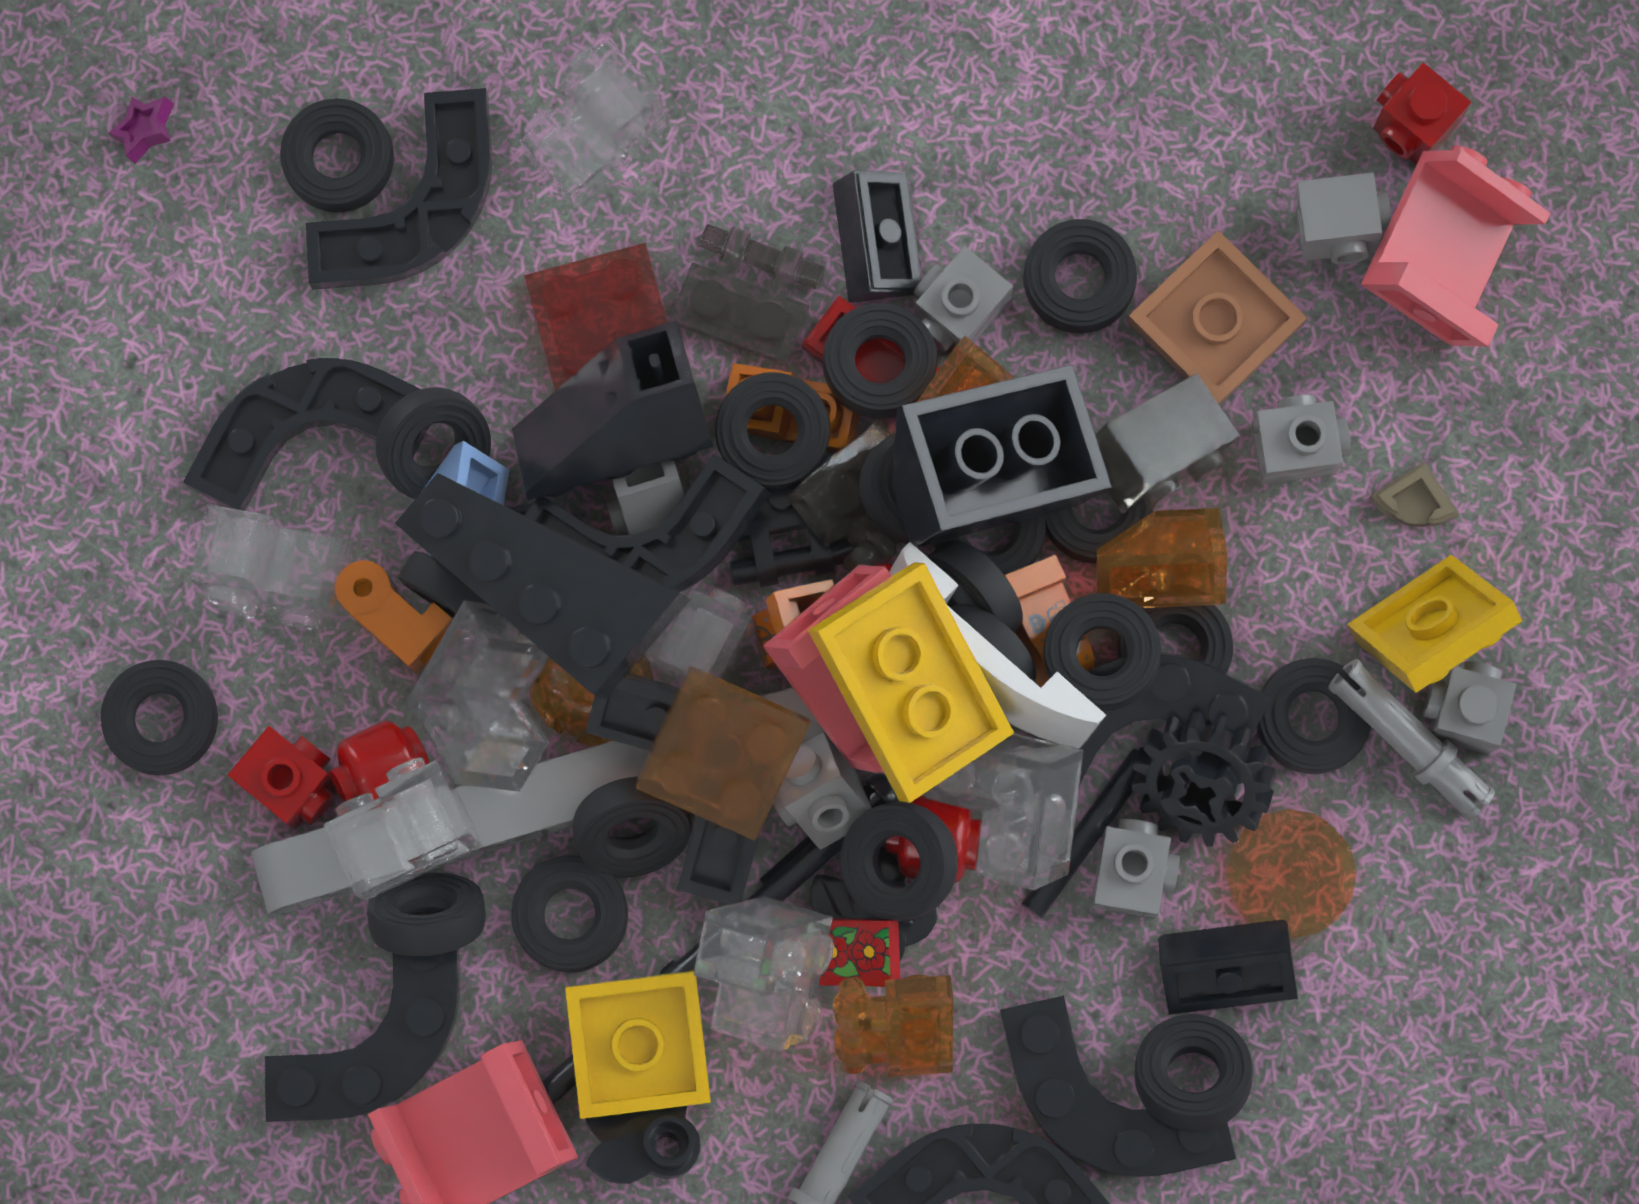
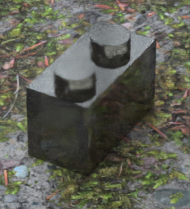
M1197 373L1106 423L1095 434L1112 486L1106 491L1122 514L1144 501L1150 509H1153L1181 490L1182 486L1179 481L1190 475L1194 482L1198 483L1227 463L1222 453L1240 434Z

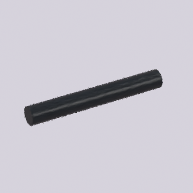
M1133 748L1022 901L1021 905L1038 918L1042 919L1100 839L1106 827L1110 825L1133 793L1132 783L1137 772L1133 769L1138 750Z

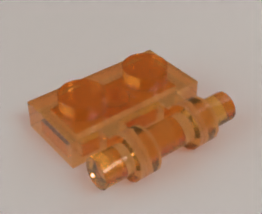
M918 974L903 979L885 980V996L870 997L865 991L864 982L856 977L846 978L839 984V992L833 999V1017L835 1023L839 1026L834 1035V1051L837 1058L841 1061L845 1072L859 1074L865 1070L867 1064L887 1063L888 1077L953 1073V990L951 975L930 977Z

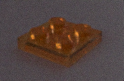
M689 666L638 775L635 788L756 840L809 729L810 719L709 673Z

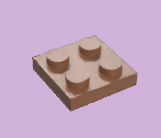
M1219 230L1150 294L1127 319V322L1215 409L1232 395L1307 321V317Z

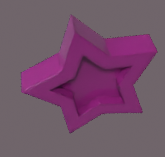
M165 96L147 104L132 97L126 117L108 133L115 140L124 143L125 155L134 164L139 161L151 146L171 141L165 125L174 103Z

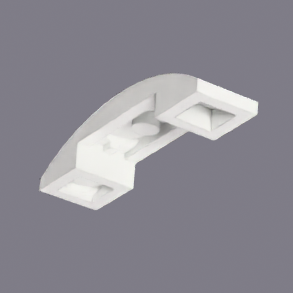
M909 542L900 552L889 573L893 576L913 562L925 563L947 604L958 584ZM948 606L1008 722L1037 737L1058 744L1080 748L1106 714L1058 672L1040 688Z

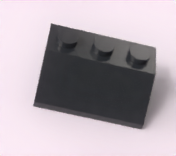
M1073 365L902 405L897 409L892 489L908 540L915 547L1075 507L1112 487Z

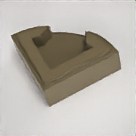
M1422 462L1378 490L1369 498L1387 517L1409 526H1437L1457 518L1460 514L1425 462ZM1414 524H1435V525H1414Z

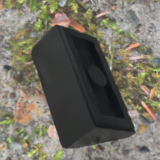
M855 170L833 183L848 302L855 303L915 295L914 291L922 278L907 173Z
M1286 920L1161 935L1158 939L1160 968L1169 1015L1298 999L1289 929Z

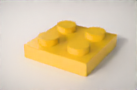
M1449 555L1349 622L1347 626L1361 648L1417 693L1427 685L1442 680L1451 669L1479 650L1494 645L1501 639L1503 634L1523 622L1511 599L1453 555Z
M695 971L565 986L580 1119L711 1103Z

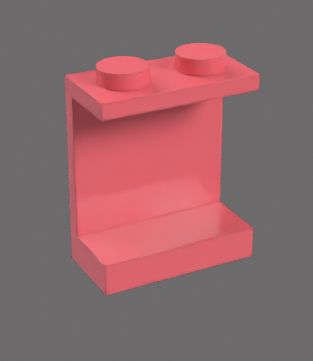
M1458 145L1453 146L1451 150L1423 151L1361 285L1452 346L1489 347L1499 324L1476 309V305L1513 226L1546 224L1551 213L1530 199L1532 192L1525 185L1515 180L1498 176L1486 167L1488 161L1482 154L1468 147Z
M858 565L763 647L850 767L878 773L883 772L808 632L813 626L891 577V574L884 566Z
M523 1040L503 1043L480 1055L482 1060L396 1105L378 1108L368 1114L374 1127L371 1131L374 1148L386 1164L392 1165L402 1186L399 1190L401 1204H490L579 1158Z

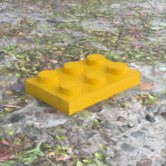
M913 562L808 630L899 801L911 803L1014 734L925 563Z

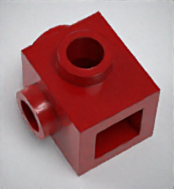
M1423 62L1409 78L1402 72H1399L1381 92L1376 101L1383 107L1373 129L1380 134L1381 141L1391 152L1402 159L1409 158L1417 165L1423 151H1436L1459 126L1472 102Z
M269 725L227 775L295 830L303 821L309 825L315 823L328 809L334 799V794L329 791L333 785L331 776L323 770L331 759L302 735L293 745Z

